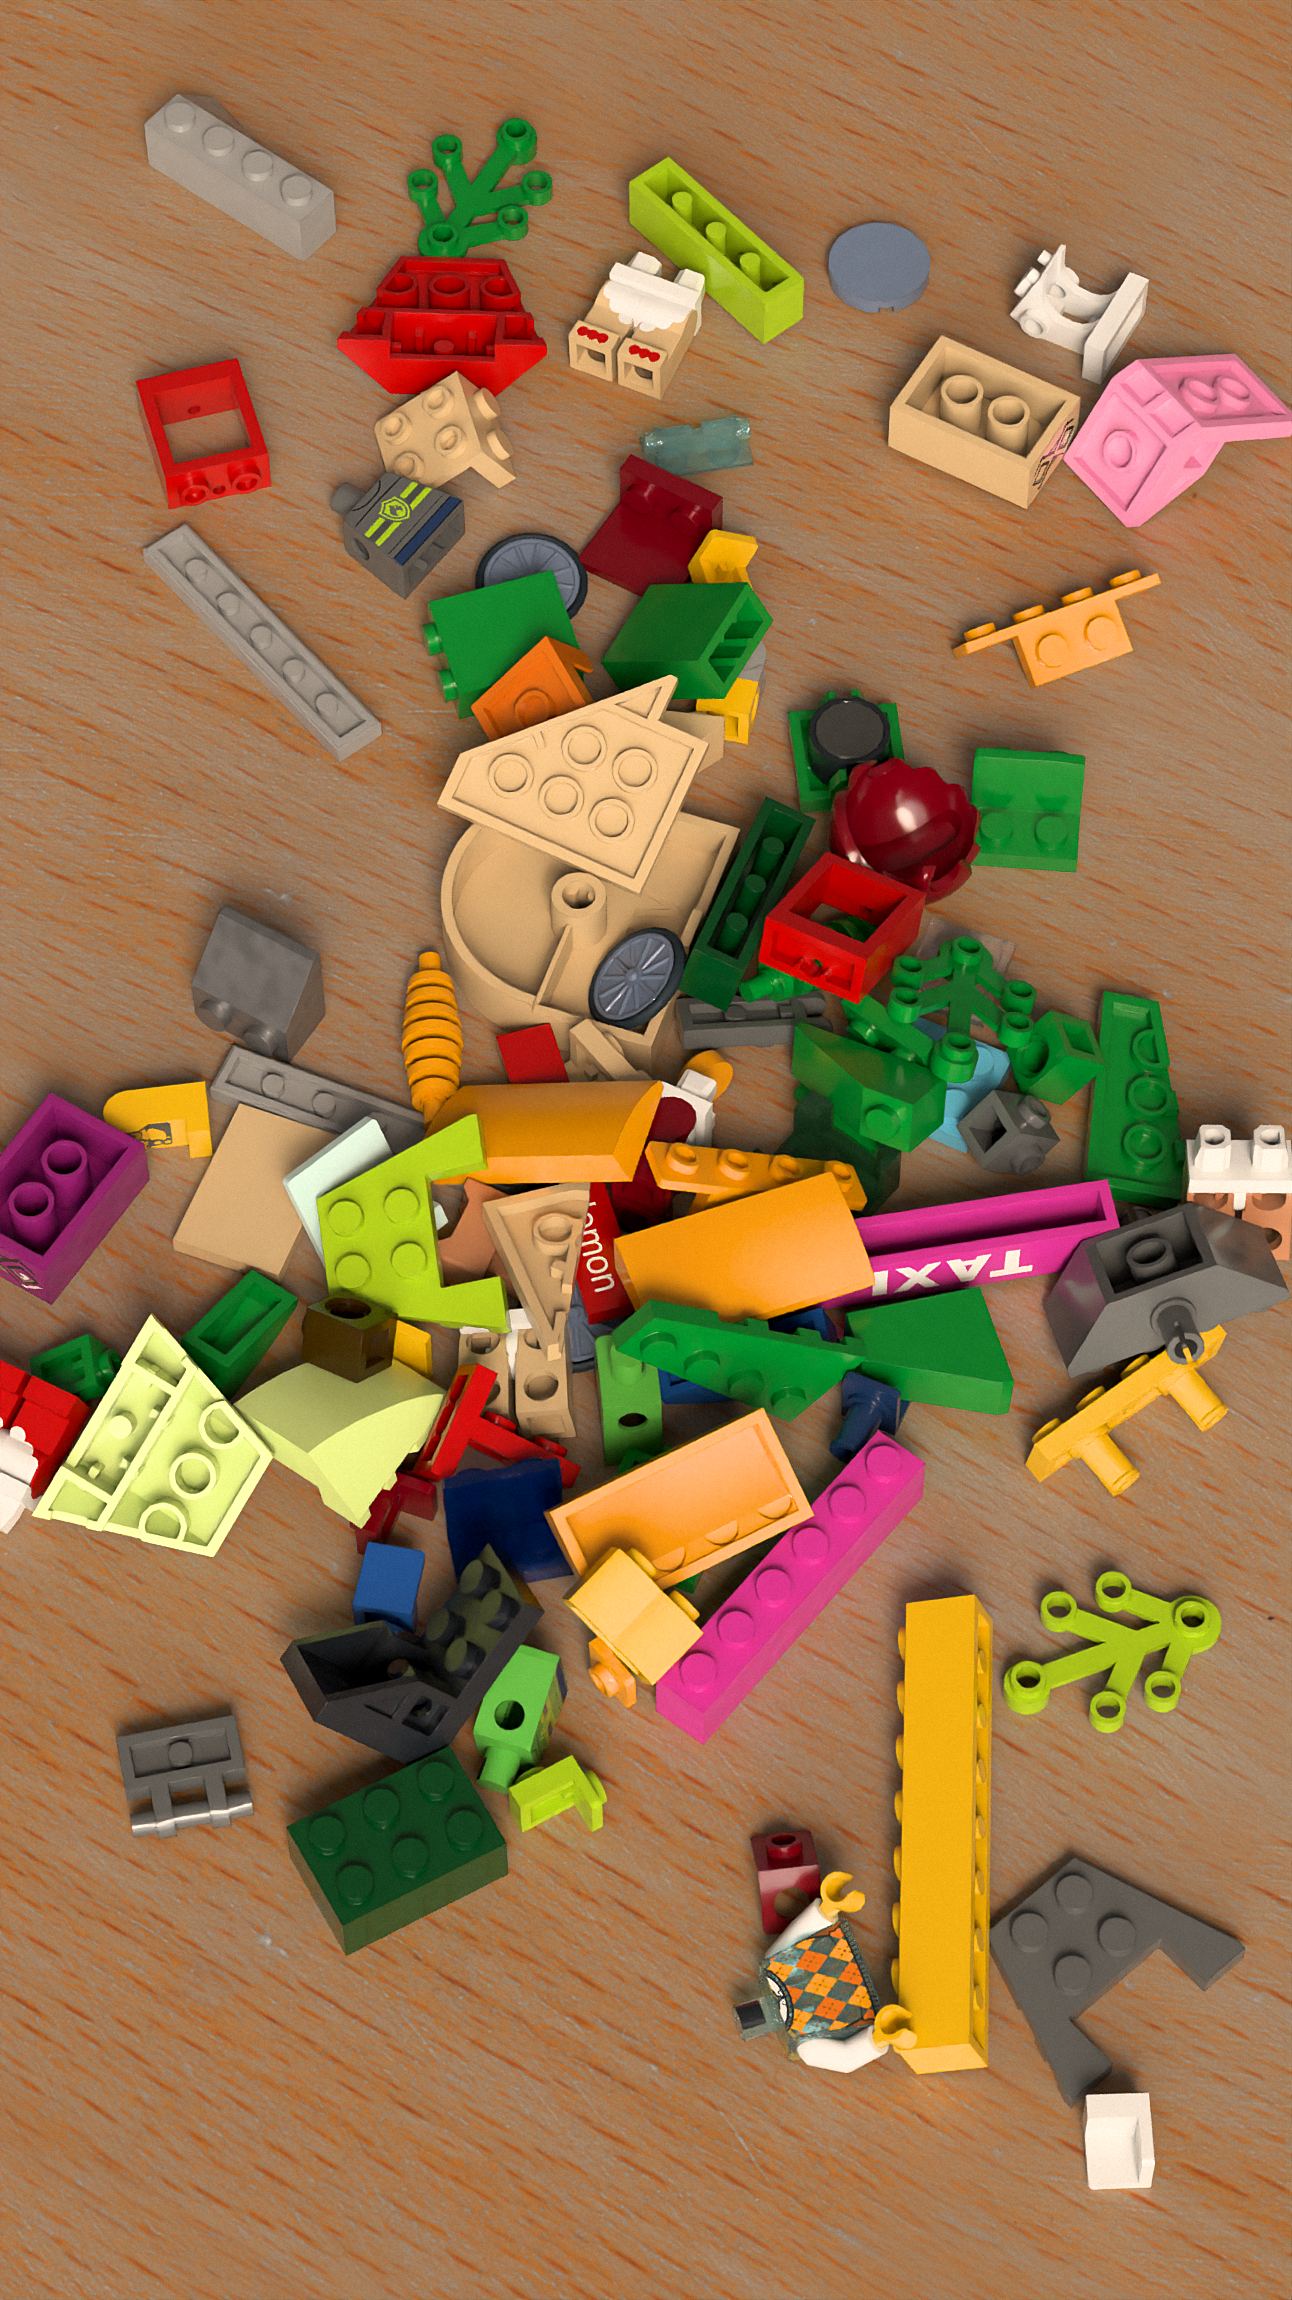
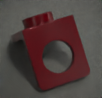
M809 1830L779 1832L751 1837V1848L758 1874L763 1930L767 1935L783 1933L788 1925L797 1917H786L775 1910V1897L782 1890L791 1887L803 1890L809 1896L808 1906L815 1899H822L819 1862L812 1834Z

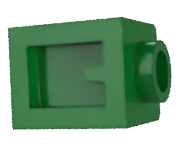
M90 1334L83 1335L29 1358L31 1376L33 1375L71 1393L83 1402L98 1396L103 1399L123 1362L115 1349L108 1348Z

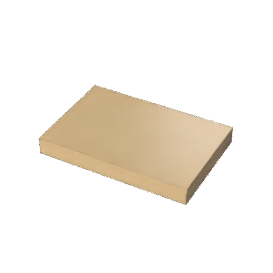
M239 1103L173 1238L174 1250L248 1274L253 1269L273 1283L280 1285L306 1231L282 1183L283 1179L338 1138L339 1135Z

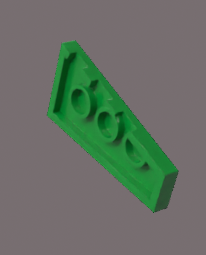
M653 1299L646 1302L612 1332L617 1352L753 1408H764L766 1413L787 1422L794 1420L842 1380L848 1371L854 1370L868 1358L862 1339L845 1336L839 1344L822 1341L820 1331L800 1327L796 1329L793 1335L770 1331L767 1321L747 1317L744 1321L722 1322L719 1320V1315L716 1311Z

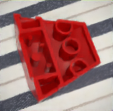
M401 256L377 286V297L369 307H361L357 312V323L351 331L343 330L337 338V348L390 394L419 395L457 371L480 390L486 388L496 397L547 355V345L543 337L539 338L534 329V318L531 312H526L521 303V292L505 259Z

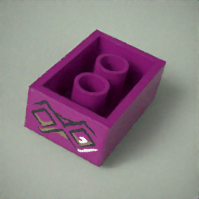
M50 1092L0 1155V1277L52 1305L150 1180L145 1144Z

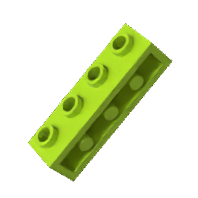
M669 156L629 182V223L681 270L689 269L703 274L705 277V292L761 343H767L803 319L804 277Z

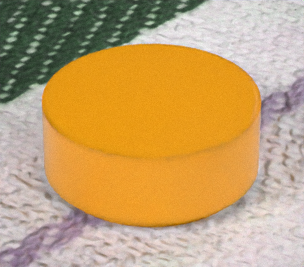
M705 1051L697 1054L687 1062L678 1076L677 1083L686 1069L713 1079L717 1082V1091L712 1100L713 1102L723 1094L730 1084L733 1068L717 1051Z

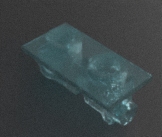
M736 414L730 415V418L701 422V428L692 429L691 424L659 429V426L652 428V433L643 434V437H640L645 461L679 477L754 465L748 439L751 438L748 418L738 419Z

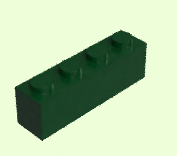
M765 798L693 947L677 990L727 1012L763 936L766 916L778 904L816 819L771 798Z

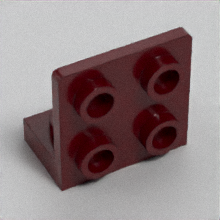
M630 454L620 467V502L578 559L585 566L587 572L640 597H643L650 585L688 584L691 580L688 564L707 534L713 529L722 531L723 497Z

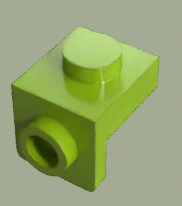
M573 1755L546 1769L543 1766H539L526 1771L515 1781L514 1786L508 1788L510 1815L521 1833L572 1806L576 1807L591 1832L603 1827V1804L607 1802L606 1793L592 1770L583 1773Z

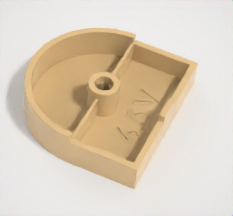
M679 812L642 895L639 897L598 879L589 873L580 871L473 823L454 847L444 870L441 885L444 952L455 983L467 1000L481 1014L511 1033L550 1023L558 1048L570 1052L569 1030L588 1018L601 1033L608 1032L617 1040L623 1050L624 1058L636 1071L641 1069L651 1076L675 1019L676 999H683L685 993L676 990L668 1004L655 1017L641 1026L625 1030L595 1021L592 1017L588 1004L592 978L599 964L618 942L634 932L651 927L666 928L678 936L684 946L686 966L693 947L740 852L741 829Z

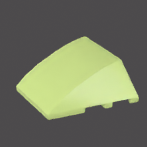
M151 1313L121 1363L122 1367L66 1462L59 1468L32 1516L48 1520L53 1518L83 1525L87 1529L100 1532L102 1530L140 1538L144 1542L214 1557L273 1459L274 1454L154 1314Z
M394 1358L391 1367L357 1384L307 1362L265 1382L232 1406L272 1451L274 1459L319 1488L324 1505L362 1529L371 1517L369 1506L382 1489L390 1491L396 1483L395 1471L408 1453L418 1452L426 1442L448 1392Z

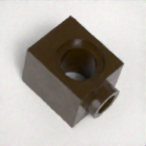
M343 1290L307 1307L302 1321L303 1345L301 1360L357 1384L392 1366L398 1313Z

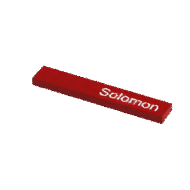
M550 1023L496 1036V1048L508 1084L570 1083ZM590 1182V1203L575 1280L588 1325L631 1315L636 1312L615 1269L614 1239L622 1237L604 1182ZM542 1183V1186L546 1188L562 1183Z

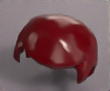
M896 757L876 767H873L878 762L876 760H867L855 766L851 770L848 786L836 792L832 802L828 826V847L830 853L926 893L924 906L936 903L952 895L962 887L971 877V864L981 850L980 845L975 841L981 822V812L976 806L969 804L964 787L959 784H948L933 767L925 766L912 769L904 760Z

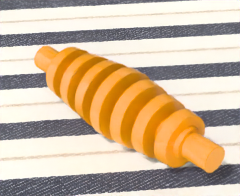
M425 952L419 956V972L412 975L408 981V996L406 998L403 1033L401 1036L408 1085L411 1089L412 1105L416 1110L423 1113L424 1129L426 1131L445 1102L458 1091L464 1046L453 980L447 973L441 971V957L435 952Z

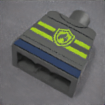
M392 472L384 474L367 493L348 482L343 483L337 489L331 502V509L345 517L343 532L347 553L403 599H406L465 534L463 500Z

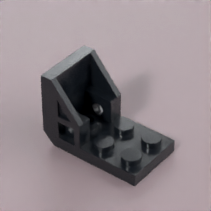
M488 1543L478 1558L467 1565L462 1573L460 1583L443 1607L437 1609L432 1614L421 1637L383 1619L292 1640L280 1657V1661L314 1722L402 1763L411 1765L449 1746L545 1611L509 1554ZM404 1659L395 1674L387 1672L388 1666L393 1661Z

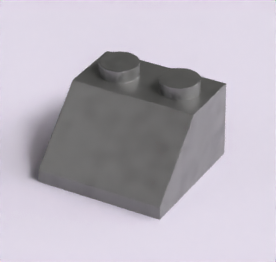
M225 905L218 914L191 984L195 1015L210 1029L217 1032L225 1030L244 1040L256 1053L263 1056L273 1055L289 1064L325 1017L320 954Z

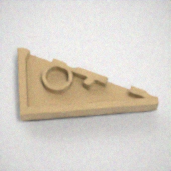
M590 1182L562 1183L482 1203V1219L547 1362L562 1358L590 1203Z

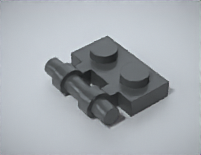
M235 1715L116 1737L127 1802L151 1797L154 1809L130 1814L134 1838L158 1834L160 1840L177 1836L176 1830L210 1823H212L213 1829L231 1826L230 1819L254 1815L250 1791L226 1795L223 1784L247 1779ZM201 1787L206 1789V1800L175 1806L171 1805L170 1793Z

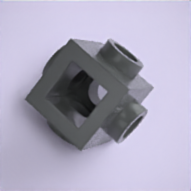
M994 1089L956 1125L982 1170L1024 1176L1038 1169L1045 1161V1155L1061 1141L1049 1122L1051 1115L1048 1109L1040 1100L1031 1095L1026 1096Z

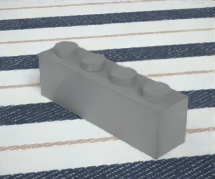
M177 94L144 123L148 163L151 167L301 262H305L337 232L334 191L259 145L214 97Z

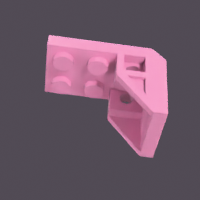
M1236 354L1137 359L1113 376L1062 459L1126 527L1141 526L1202 477L1225 442L1290 437L1292 434V411Z

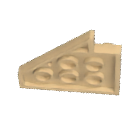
M668 675L460 753L437 805L443 810L641 897L708 752L709 743L661 722L679 683L677 677Z

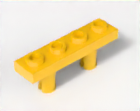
M1218 1325L1210 1331L1199 1333L1204 1341V1352L1198 1360L1193 1362L1189 1349H1183L1188 1362L1186 1365L1176 1364L1171 1361L1166 1350L1152 1360L1147 1354L1137 1358L1121 1373L1120 1377L1123 1381L1108 1392L1103 1386L1096 1388L1076 1406L1078 1413L1065 1423L1056 1418L1043 1426L1031 1439L1034 1446L1025 1464L1026 1467L1041 1482L1073 1458L1075 1460L1082 1458L1113 1497L1122 1493L1138 1479L1140 1472L1108 1436L1113 1429L1162 1394H1170L1201 1432L1211 1428L1226 1415L1229 1408L1197 1372L1200 1366L1217 1354L1227 1335L1225 1330Z

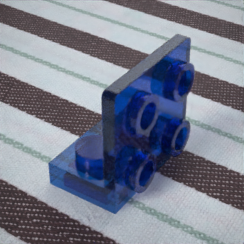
M529 1457L515 1462L512 1466L490 1470L469 1468L442 1480L445 1534L456 1586L460 1583L462 1573L467 1565L478 1558L488 1543L509 1554L526 1583L574 1575L543 1511L563 1502L562 1470L558 1458L544 1460L538 1457Z

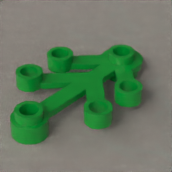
M512 118L503 123L496 134L497 149L471 185L462 164L463 146L461 140L453 135H441L433 141V162L438 168L442 169L456 207L446 220L436 199L439 191L438 178L434 172L427 169H419L409 175L407 179L408 196L411 201L417 203L425 224V228L418 236V251L421 256L464 258L471 247L504 239L517 241L527 235L529 230L528 214L520 206L528 204L541 206L547 204L553 196L551 176L543 171H531L523 177L522 185L494 191L511 165L527 164L537 154V133L526 120ZM447 150L453 151V153L451 154H443L441 152ZM420 185H427V186H429L428 188H425V189L417 188V186H420ZM537 186L543 187V189L541 190H533L531 188ZM499 212L497 221L469 227L475 217ZM511 221L519 222L517 225H508L506 223Z
M966 936L943 942L939 947L937 957L925 961L910 955H901L895 958L890 981L896 988L890 992L886 1007L888 1016L901 1023L916 1022L921 1015L948 1007L946 1034H944L943 1038L936 1041L929 1062V1068L935 1076L951 1083L970 1081L976 1069L979 1052L976 1049L974 1039L970 1037L972 1013L997 1033V1038L1001 1043L1012 1048L1027 1047L1035 1027L1033 1020L1027 1015L1033 1010L1037 997L1036 989L1024 981H1007L992 968L993 956L977 939ZM943 977L950 982L920 993L917 991L927 981ZM980 984L998 998L1001 1008L1007 1013L1003 1012L974 986Z

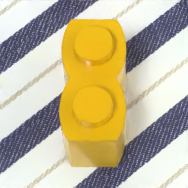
M611 1547L561 1599L642 1682L654 1685L704 1634L694 1623L700 1614L677 1591L673 1590L668 1596L661 1591L652 1580L658 1573L657 1570L639 1551L632 1547L625 1553L620 1548Z

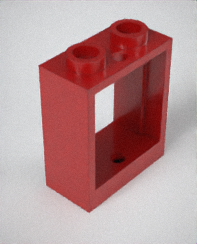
M238 358L135 381L140 418L169 510L183 506H196L205 501L236 494H249L258 489L271 487L268 451ZM236 409L248 446L247 448L177 464L174 463L163 425Z
M826 852L766 916L758 962L859 1004L893 966L895 958L901 956L917 939L926 893L835 854ZM824 903L876 925L878 928L865 943H862L808 920V918ZM814 959H818L822 963V967L818 966Z

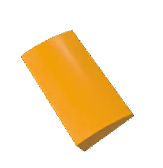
M660 1080L463 1086L445 1102L436 1114L423 1140L460 1119L477 1113L482 1120L489 1169L434 1180L433 1183L435 1185L465 1184L468 1177L483 1184L630 1182L633 1180L664 1086Z
M832 1171L614 1239L615 1269L635 1311L650 1299L716 1311L718 1312L719 1320L722 1322L744 1321L746 1317L766 1320L875 1285V1276L863 1241Z
M753 1408L543 1511L577 1581L611 1547L620 1548L625 1553L633 1547L657 1570L658 1573L652 1580L661 1591L815 1516L764 1408Z

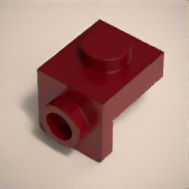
M395 1471L396 1483L390 1491L382 1489L369 1506L371 1517L361 1529L350 1522V1528L354 1529L356 1534L357 1553L365 1555L368 1542L387 1545L401 1511L433 1521L438 1511L436 1486L413 1471Z

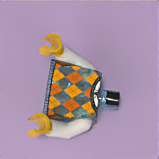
M832 1872L827 1875L821 1885L822 1899H815L803 1910L765 1953L764 1960L759 1964L758 1985L762 1997L732 2007L735 2024L743 2042L776 2032L788 2061H804L807 2065L843 2073H850L888 2052L889 2044L903 2050L911 2049L916 2044L917 2034L904 2028L896 2032L900 2022L910 2019L913 2013L895 2004L882 2007L847 1918L838 1921L837 1913L840 1910L848 1913L856 1912L865 1904L864 1893L856 1890L850 1892L844 1900L840 1898L842 1887L852 1880L853 1875L844 1872Z

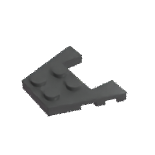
M1076 1858L1071 1860L990 1929L989 1952L1018 2010H1022L1035 2036V2044L1044 2062H1048L1059 2083L1058 2090L1064 2102L1070 2108L1109 2076L1113 2063L1072 2023L1157 1949H1161L1203 1992L1242 1960L1245 1953V1947L1239 1941Z

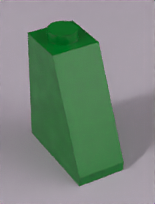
M980 1287L846 1313L844 1334L842 1338H837L836 1343L839 1344L845 1336L862 1339L868 1357L851 1372L898 1389L901 1392L900 1400L993 1415L1009 1413L1014 1379Z

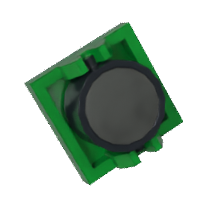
M853 689L848 698L837 699L835 691L827 692L818 702V709L788 712V730L801 813L831 811L836 792L848 786L851 770L855 766L867 760H876L878 762L873 766L876 767L894 757L905 761L896 703L873 704L867 701V698L859 689Z

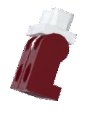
M686 1069L676 1087L661 1081L664 1089L633 1180L630 1182H612L613 1196L611 1197V1205L621 1230L631 1234L660 1225L663 1221H673L672 1201L677 1194L684 1191L658 1187L645 1150L650 1141L673 1144L684 1143L691 1146L711 1148L712 1129L715 1126L716 1114L713 1112V1103L711 1102L717 1091V1082L713 1079Z

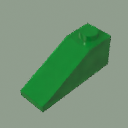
M802 1021L795 1025L791 1074L859 1135L910 1153L943 1125L947 1081L935 1076L929 1068Z

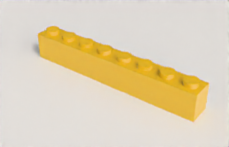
M972 1594L906 1603V1626L900 1627L898 1631L899 1651L905 1662V1680L899 1681L897 1685L898 1705L901 1714L904 1716V1734L898 1735L896 1739L897 1761L900 1769L903 1771V1789L897 1790L895 1794V1812L897 1820L902 1826L901 1845L896 1846L894 1849V1868L896 1876L901 1882L900 1901L895 1902L893 1905L892 1918L894 1930L900 1939L899 1958L892 1961L891 1977L895 1993L898 1995V2005L913 2013L910 2019L900 2022L896 2032L907 2028L917 2034V2041L911 2049L903 2050L893 2046V2049L897 2054L900 2053L916 2074L988 2067L993 1620L976 1595Z

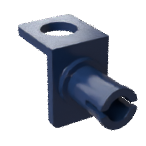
M848 1371L843 1379L841 1415L845 1416V1419L835 1439L830 1444V1452L838 1460L849 1464L876 1434L877 1430L895 1436L911 1401L900 1400L901 1392L896 1388Z

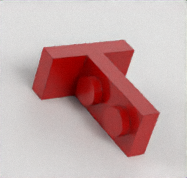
M478 1363L460 1365L413 1472L432 1482L451 1481L467 1446L550 1488H573L581 1466L565 1459L567 1449L541 1437H535L532 1443L514 1434L517 1425L497 1414L485 1411L482 1418L479 1417L498 1373Z

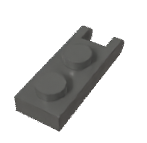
M810 992L798 997L792 996V998L781 1002H774L768 996H765L752 1003H747L741 995L734 996L727 1012L697 998L676 999L675 1019L683 1049L709 1051L719 1047L755 1046L766 1048L775 1044H793L795 1025L800 1021L834 1033L832 1023L828 1018H808L823 1014L827 1008L825 998L820 992Z

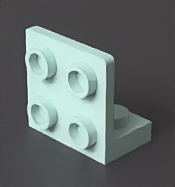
M369 1116L364 1117L285 1176L282 1182L324 1268L325 1262L316 1199L394 1157L378 1122ZM433 1201L436 1227L439 1230L449 1221L441 1205Z

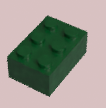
M449 1746L286 1827L290 1858L346 1956L508 1875L507 1843Z

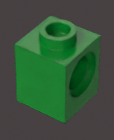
M1052 1010L1048 1011L1035 1023L1032 1037L1027 1047H1008L1005 1049L1014 1071V1081L1022 1094L1031 1095L1037 1099L1063 1105L1106 1067L1090 1022Z

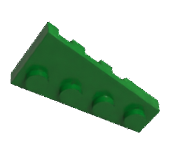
M1104 991L1099 1001L1096 1040L1106 1067L1091 1080L1082 1183L1108 1179L1114 1200L1169 1210L1177 1207V1204L1180 1203L1183 1167L1186 1160V1142L1181 1140L1177 1120L1179 1105L1176 1091H1172L1168 1068L1171 1063L1159 1001Z

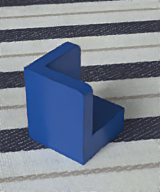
M373 1542L367 1543L352 1604L355 1626L384 1619L413 1634L416 1633L418 1624L417 1595L425 1566V1554L423 1551Z

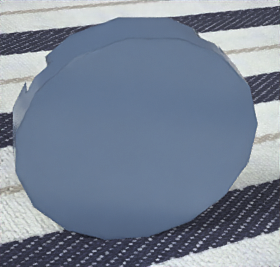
M871 222L853 227L839 236L829 251L828 275L834 294L847 305L864 312L879 313L880 308L893 307V311L904 309L918 300L929 284L930 255L924 242L910 230L892 223Z

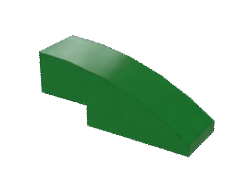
M252 1269L181 1338V1347L223 1396L230 1401L282 1331L298 1306V1298Z

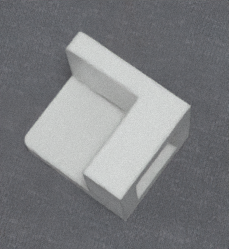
M1149 2093L1086 2095L1082 2122L1088 2187L1091 2189L1151 2187L1155 2159Z

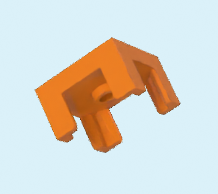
M545 636L471 706L490 742L596 703L576 671L579 670L590 674L594 670L586 654L579 649Z

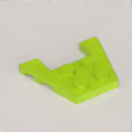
M477 1113L460 1119L316 1199L329 1296L341 1290L398 1313L397 1320L407 1323L408 1320L439 1323L442 1327L463 1329V1326L488 1329L492 1333L505 1334L512 1332L506 1286L500 1276L445 1287L430 1183L434 1180L489 1169L482 1120Z

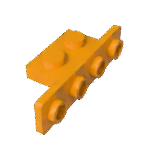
M1139 569L1110 579L1109 583L1112 590L1094 596L1091 587H1087L1061 597L1063 608L1045 613L1041 604L1014 614L1012 618L1015 625L1000 631L996 630L994 622L963 633L967 643L953 649V654L957 660L1012 640L1030 689L1133 651L1115 602L1161 584L1160 577L1156 573L1142 578Z
M650 1141L645 1150L658 1187L697 1193L686 1216L832 1171L850 1210L862 1211L867 1203V1197L854 1167L839 1161H820L794 1158L788 1155H769L743 1152L736 1149L725 1150L691 1146L684 1143L673 1144Z

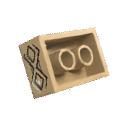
M941 335L890 406L888 446L1027 509L1077 436L1081 397Z

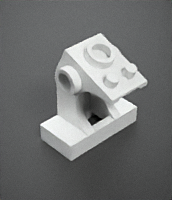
M1061 244L1053 255L1043 250L1037 261L1044 266L1040 271L1031 266L1013 291L1021 298L1010 316L1020 323L1021 328L1028 335L1034 338H1042L1084 355L1082 377L1101 385L1145 314L1149 279L1129 272L1119 290L1108 295L1094 294L1079 287V278L1076 273L1070 268L1065 267V245ZM1066 312L1089 321V323H1077L1062 316V314Z

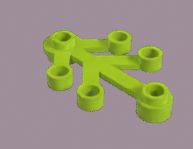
M1116 1571L1106 1572L1098 1578L1094 1595L1096 1604L1106 1612L1116 1613L1124 1610L1150 1621L1154 1625L1136 1631L1078 1609L1074 1598L1066 1592H1051L1044 1597L1041 1603L1040 1620L1043 1626L1049 1631L1056 1633L1065 1631L1097 1642L1099 1645L1042 1666L1033 1661H1021L1012 1665L1004 1676V1701L1010 1709L1019 1714H1035L1047 1706L1051 1689L1114 1667L1104 1691L1096 1694L1091 1700L1089 1721L1100 1732H1115L1124 1723L1126 1701L1146 1654L1169 1646L1161 1670L1152 1673L1147 1678L1144 1688V1701L1150 1709L1161 1713L1169 1712L1179 1703L1181 1693L1180 1682L1192 1654L1201 1653L1211 1648L1217 1642L1222 1627L1220 1613L1210 1601L1202 1597L1183 1596L1169 1603L1134 1590L1129 1579L1124 1574ZM1114 1586L1121 1589L1123 1595L1111 1598L1103 1593V1589ZM1054 1606H1060L1065 1608L1069 1614L1065 1617L1057 1618L1052 1616L1048 1610ZM1193 1617L1201 1620L1203 1624L1194 1628L1188 1627L1182 1622V1619ZM1021 1677H1031L1036 1679L1038 1684L1032 1688H1025L1017 1680ZM1162 1685L1170 1688L1173 1694L1167 1698H1161L1156 1696L1152 1689ZM1102 1706H1111L1116 1709L1118 1714L1113 1718H1104L1098 1714L1097 1709Z

